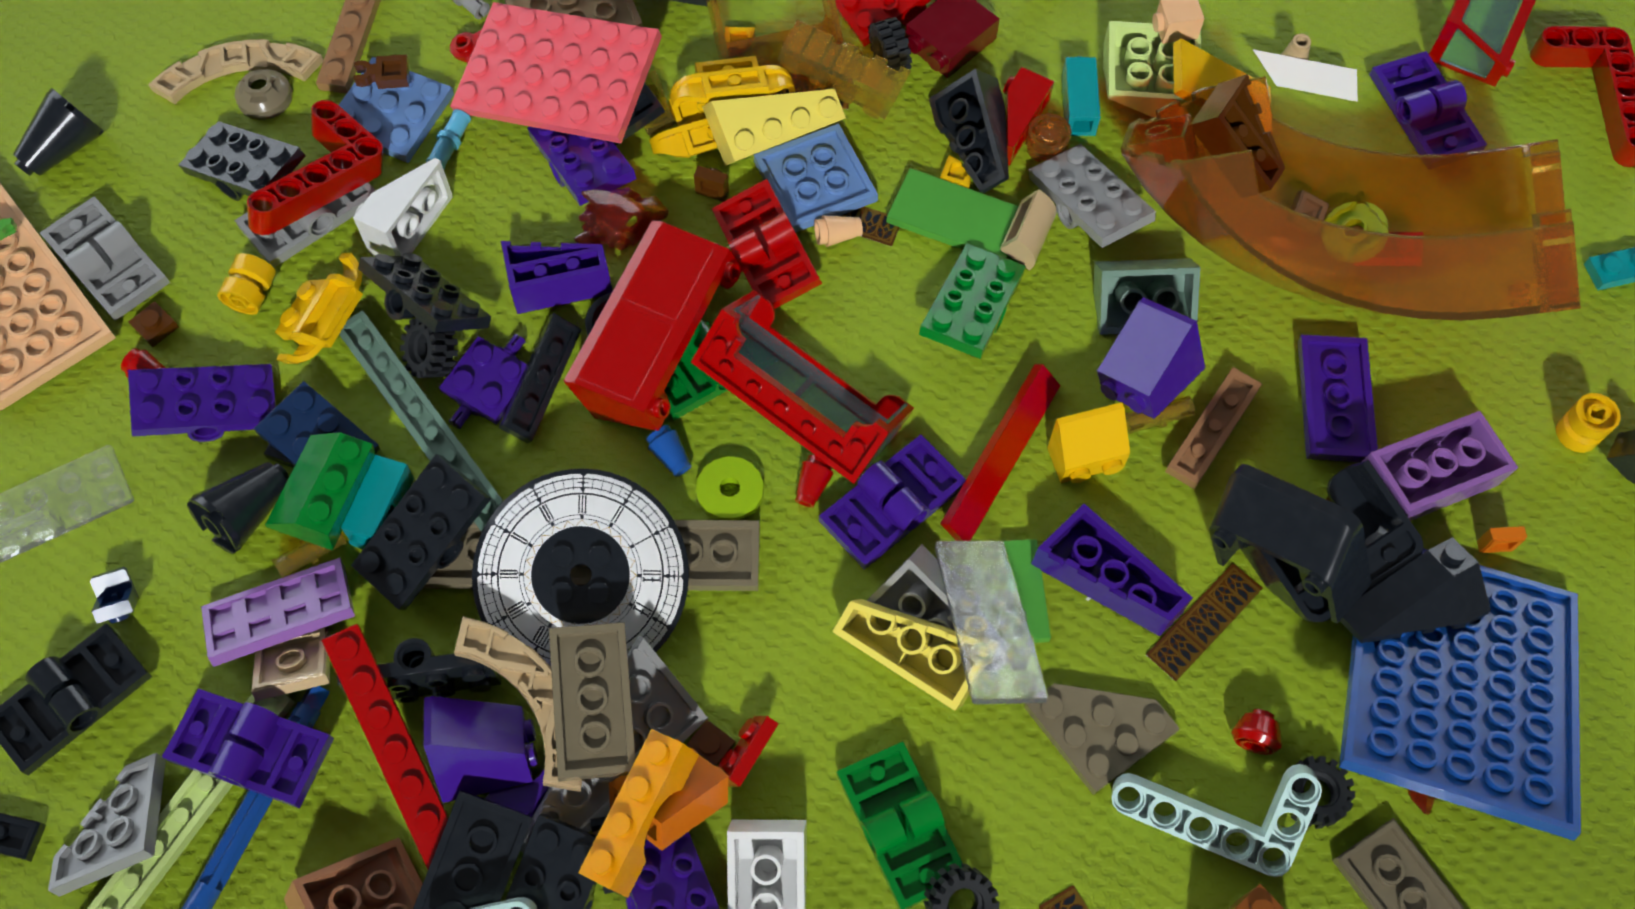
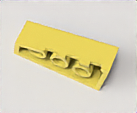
M835 89L717 100L702 106L725 166L846 119Z
M863 599L849 602L832 631L954 711L963 706L999 644Z

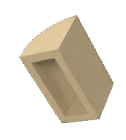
M1038 189L1021 200L1000 248L1002 252L1019 264L1025 265L1028 270L1034 267L1056 216V206L1049 196Z

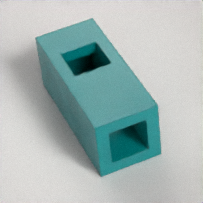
M1066 57L1061 76L1065 136H1096L1101 118L1096 57Z
M378 455L374 456L341 526V529L349 539L348 542L354 547L364 549L410 489L414 476L407 464Z

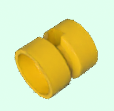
M240 253L236 255L228 271L229 277L224 279L217 297L224 305L237 312L254 315L258 313L266 297L263 292L269 290L276 275V270L271 264L257 256Z
M1586 394L1558 421L1556 435L1566 448L1574 452L1585 453L1592 451L1619 425L1621 420L1620 410L1613 400L1603 394Z

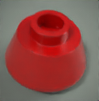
M1253 709L1252 712L1245 713L1232 729L1231 734L1234 742L1241 748L1261 755H1273L1282 748L1280 724L1274 719L1275 716L1272 713L1262 709Z

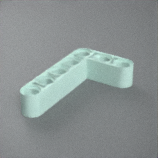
M1302 764L1292 765L1283 774L1262 827L1131 773L1122 774L1113 782L1112 802L1116 810L1123 815L1263 874L1277 877L1284 875L1291 868L1320 800L1322 788L1315 772L1310 767ZM1299 778H1308L1312 781L1310 789L1303 793L1292 790V784ZM1124 787H1133L1139 792V796L1134 801H1125L1118 793ZM1160 802H1169L1175 807V810L1169 816H1161L1155 812L1154 808ZM1284 813H1293L1297 816V821L1291 827H1283L1277 823L1278 818ZM1196 817H1204L1211 822L1210 826L1204 831L1194 830L1190 823ZM1234 832L1243 833L1247 837L1246 841L1240 846H1232L1227 843L1226 839ZM1275 847L1283 851L1280 859L1276 861H1268L1263 858L1264 852L1269 848Z

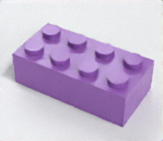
M1481 411L1373 451L1363 460L1370 461L1410 521L1494 488L1518 469V466Z

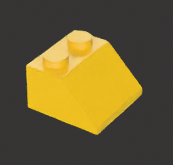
M1122 402L1056 419L1047 449L1060 483L1069 481L1081 483L1092 475L1099 473L1111 475L1123 469L1130 455L1125 408Z

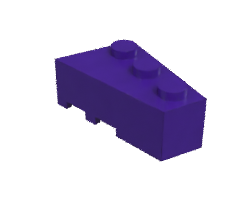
M501 241L509 287L517 314L596 298L613 292L602 244L561 243V247H542L541 242H531L530 246H512L511 241Z

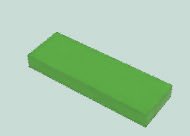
M1037 539L1002 541L1001 549L1014 644L1049 642L1051 634L1042 571L1031 564L1038 549Z

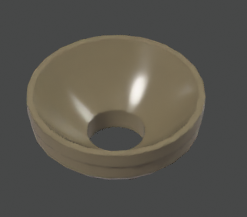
M259 69L249 72L238 82L235 89V99L240 111L247 117L256 120H266L279 116L289 107L293 97V91L288 80L278 71L271 69ZM264 79L267 81L266 85L261 89L250 88L255 80Z

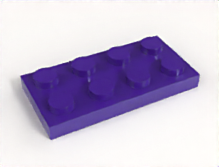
M1301 335L1298 339L1306 459L1362 462L1371 452L1378 450L1367 338Z

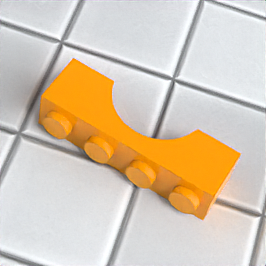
M651 729L578 873L628 898L646 863L644 846L650 824L663 802L673 793L683 789L699 754L684 743Z

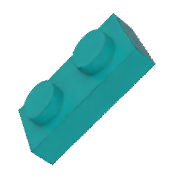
M1635 247L1587 259L1584 266L1597 291L1635 282Z

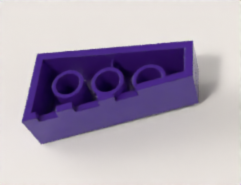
M1085 504L1074 512L1038 547L1031 563L1044 573L1158 636H1161L1174 623L1193 598Z

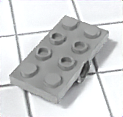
M1081 144L1029 169V179L1056 204V211L1063 225L1068 229H1073L1077 226L1081 227L1102 248L1155 221L1156 211Z
M366 183L270 235H258L250 230L248 212L234 221L262 257L275 268L354 217L358 206L364 203L371 193L375 192V189L369 183Z
M95 196L40 232L45 241L115 321L170 283L161 270L138 246L123 225L113 218Z

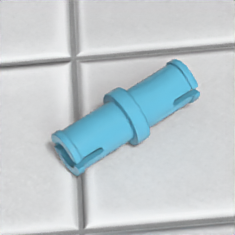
M454 109L444 130H440L436 135L437 142L426 159V163L436 158L441 161L443 169H445L453 151L459 149L461 145L460 139L467 125L471 122V117L467 113Z

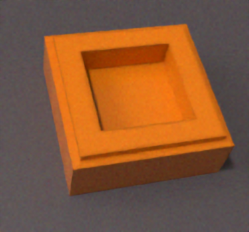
M1524 526L1490 528L1477 540L1479 552H1512L1525 541L1527 534Z

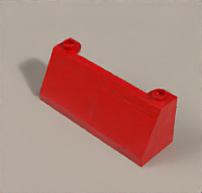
M651 221L563 380L595 419L656 431L660 430L670 412V402L664 390L719 284L721 287L729 289L734 286L740 277L742 268L731 250L665 222Z

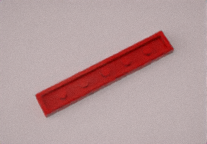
M1034 364L940 523L960 545H968L1061 386L1043 364Z

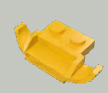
M756 56L695 63V74L684 76L678 80L671 89L670 98L672 106H679L683 100L697 102V104L708 103L717 100L767 96L785 88L790 93L795 92V87L790 73L785 68L778 65L759 66Z
M669 99V105L677 127L658 133L649 139L653 154H668L679 158H690L694 155L717 149V144L702 108L707 103L697 104V102L683 100L679 106H672L671 99Z
M342 253L339 257L343 265L342 275L338 273L329 274L326 279L307 280L298 288L295 301L281 315V323L275 333L284 340L295 341L299 347L292 355L279 354L276 358L277 360L285 364H298L310 360L322 348L332 347L363 296L359 291L362 282V272L358 270L359 263L352 253Z

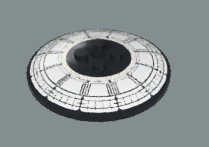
M584 468L556 471L543 475L523 485L507 497L492 514L481 533L476 546L472 569V589L481 621L505 630L509 635L530 646L550 667L549 628L625 622L627 654L638 636L643 637L652 649L657 652L667 641L681 617L689 582L686 548L676 523L665 507L650 492L625 477L602 470ZM577 565H586L592 573L590 581L583 586L575 585L570 578L571 570Z

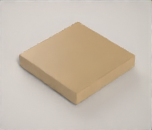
M328 627L255 652L251 691L255 701L330 683V658L321 641L331 636Z

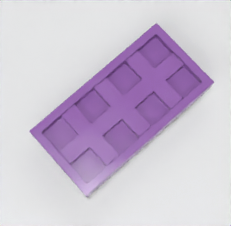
M341 558L201 606L207 656L213 667L355 616L346 570Z

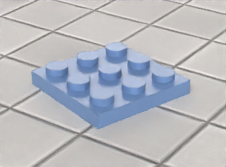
M372 57L369 63L376 64V58ZM409 71V87L378 89L376 82L366 87H358L354 83L339 106L382 143L384 154L409 163L454 96V92L451 86Z
M839 123L754 154V163L763 180L767 179L795 233L814 226L815 219H821L822 215L841 216L878 201V193Z

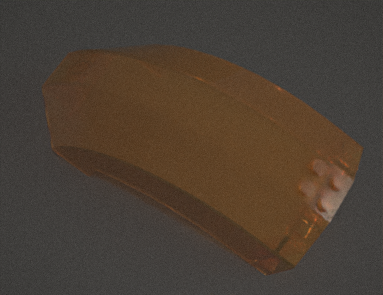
M1266 76L1250 79L1251 84L1247 88L1253 103H1259L1263 112L1258 114L1265 132L1271 131L1285 170L1272 190L1259 193L1252 149L1211 156L1194 133L1192 120L1217 85L1200 88L1192 92V99L1183 104L1180 101H1174L1156 110V117L1145 122L1144 119L1139 118L1129 123L1120 148L1122 156L1144 189L1168 216L1200 244L1230 264L1275 287L1314 301L1351 310L1417 319H1492L1581 308L1574 223L1572 221L1571 209H1565L1558 139L1483 151L1430 155L1377 152L1336 144L1301 132L1274 119ZM1301 190L1329 203L1324 220L1332 210L1347 202L1357 201V204L1373 203L1383 210L1388 219L1389 232H1423V236L1370 232L1363 230L1364 228L1360 226L1347 227L1293 211L1291 207L1297 192Z

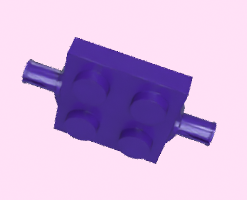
M513 334V337L504 348L495 346L479 336L476 338L440 385L441 392L454 399L460 406L452 418L449 419L451 425L461 429L471 414L484 417L496 425L505 415L527 364L518 360L515 356L523 344H525L524 338L518 336V334Z

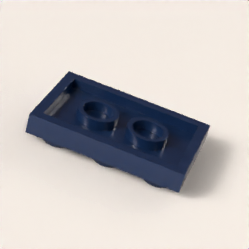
M304 381L254 427L258 435L294 465H296L311 435L341 432L372 443L375 454L380 450L379 445Z

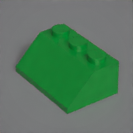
M341 432L311 435L265 526L333 551L343 531L341 526L375 456L373 444Z

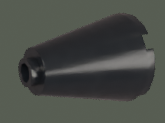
M51 88L44 96L13 153L17 158L14 164L29 176L34 172L41 176L100 137L104 131Z
M265 462L193 495L189 499L187 507L202 531L208 528L216 536L212 541L225 552L234 554L243 547L274 508L289 479V475L281 465Z

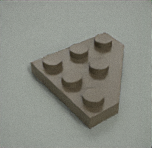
M1056 683L1030 700L1024 707L1093 795L1176 734L1180 729L1155 699Z

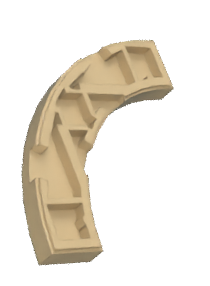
M463 617L454 651L455 656L471 659L493 669L519 690L534 712L543 737L545 749L543 786L581 792L583 779L558 782L550 665L533 648L509 635L505 630L480 620Z

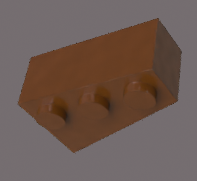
M1248 74L1218 83L1189 125L1241 197L1272 190L1285 170L1271 131L1265 132L1258 114L1263 112L1259 103H1253L1247 88L1251 84Z

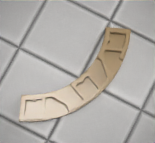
M265 39L234 41L197 52L198 56L182 64L180 61L173 64L148 85L153 92L176 104L200 85L236 72L271 69L306 81L324 60L321 54L287 42L286 45L270 43L269 40Z

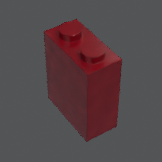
M936 0L906 24L905 37L908 38V48L911 49L912 53L918 54L928 62L933 70L939 71L946 78H949L997 38L1000 18L976 0Z

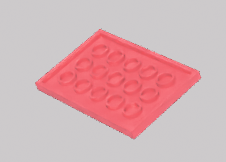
M493 2L450 107L453 111L454 109H459L470 116L621 144L662 35L659 29Z

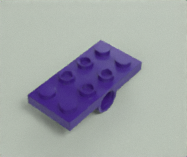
M1427 51L1372 68L1369 74L1428 169L1483 152L1487 143L1464 109L1467 103V94L1464 86L1458 80L1446 82Z
M527 127L531 139L548 161L558 184L561 187L566 186L579 206L637 179L634 169L613 142Z
M272 364L128 370L132 437L188 433V437L194 441H214L221 438L224 431L255 430L254 427L276 408Z
M920 434L887 462L878 461L869 467L860 477L857 486L819 515V522L865 570L959 493L966 479Z
M198 688L162 757L172 763L300 809L334 738L330 734L279 717L274 712L249 702L242 704Z
M689 832L663 851L647 839L645 840L644 855L646 863L629 897H626L627 909H720Z

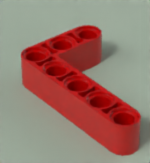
M1550 26L1545 28L1530 51L1532 61L1543 67L1592 68L1612 156L1618 164L1624 167H1634L1635 57L1629 35L1617 27Z
M329 100L315 102L311 107L312 136L331 153L249 195L247 211L250 230L258 235L273 234L374 180L382 173V143L338 104Z

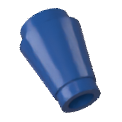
M664 425L659 431L655 430L647 437L648 449L675 477L684 474L692 467L677 430H672L669 425Z

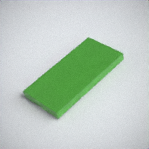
M910 168L887 215L886 222L962 250L967 243L1007 259L1008 255L1002 252L1000 248L1019 206Z

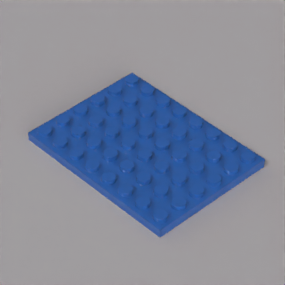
M1423 548V551H1422L1421 554H1423L1424 552H1426L1427 549H1424V548ZM1480 565L1491 610L1487 615L1468 626L1459 629H1452L1451 626L1436 628L1434 632L1422 634L1421 631L1403 633L1399 638L1360 643L1353 635L1339 768L1574 841L1581 834L1577 593Z

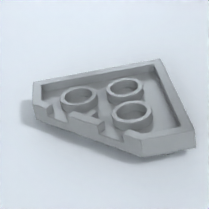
M154 753L122 769L115 778L120 782L106 801L101 798L97 801L80 823L84 829L70 847L63 844L54 856L48 887L49 892L60 897L154 856L166 759Z

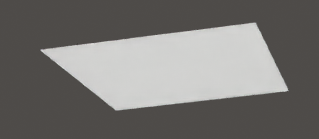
M1253 49L1276 86L1358 102L1357 69Z

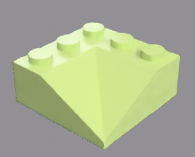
M1109 21L1103 43V71L1108 99L1164 122L1191 123L1200 110L1199 107L1174 95L1173 43L1175 42L1162 44L1159 32L1154 31L1152 23ZM1201 31L1198 39L1186 41L1201 49Z

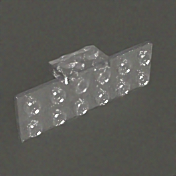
M106 445L0 493V563L134 501L116 453L110 445Z
M991 540L937 541L935 551L972 703H1046L1048 693L1034 648V639L1029 631L1026 611L1023 609L1004 542Z

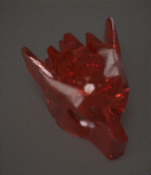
M631 188L615 189L612 191H582L583 197L590 201V203L584 207L586 211L579 216V221L584 222L581 226L584 232L574 237V241L579 244L604 245L607 243L610 248H617L622 251L629 245L635 246L643 238L651 221H662L667 218L669 210L656 195L643 198ZM632 217H637V222L633 226H626Z

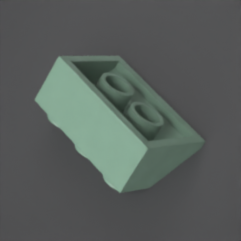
M1191 258L1094 262L1093 294L1099 334H1120L1138 302L1143 297L1198 322L1201 267Z

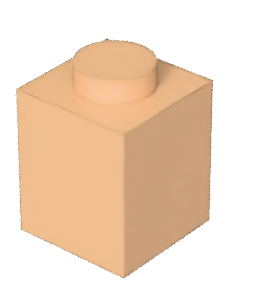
M1160 0L1157 12L1153 14L1152 23L1154 31L1159 32L1162 44L1176 42L1180 38L1185 41L1198 39L1205 18L1198 0Z

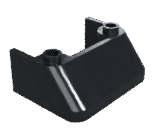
M1241 464L1231 474L1209 528L1217 563L1224 566L1243 545V542L1298 568L1304 589L1314 596H1322L1328 600L1331 621L1338 624L1371 585L1364 529L1359 518L1342 506L1250 465Z

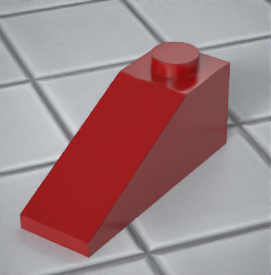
M1023 67L1019 69L1015 77L1010 76L1003 90V93L1007 94L1005 100V119L1009 166L1048 105L1054 85L1053 80Z

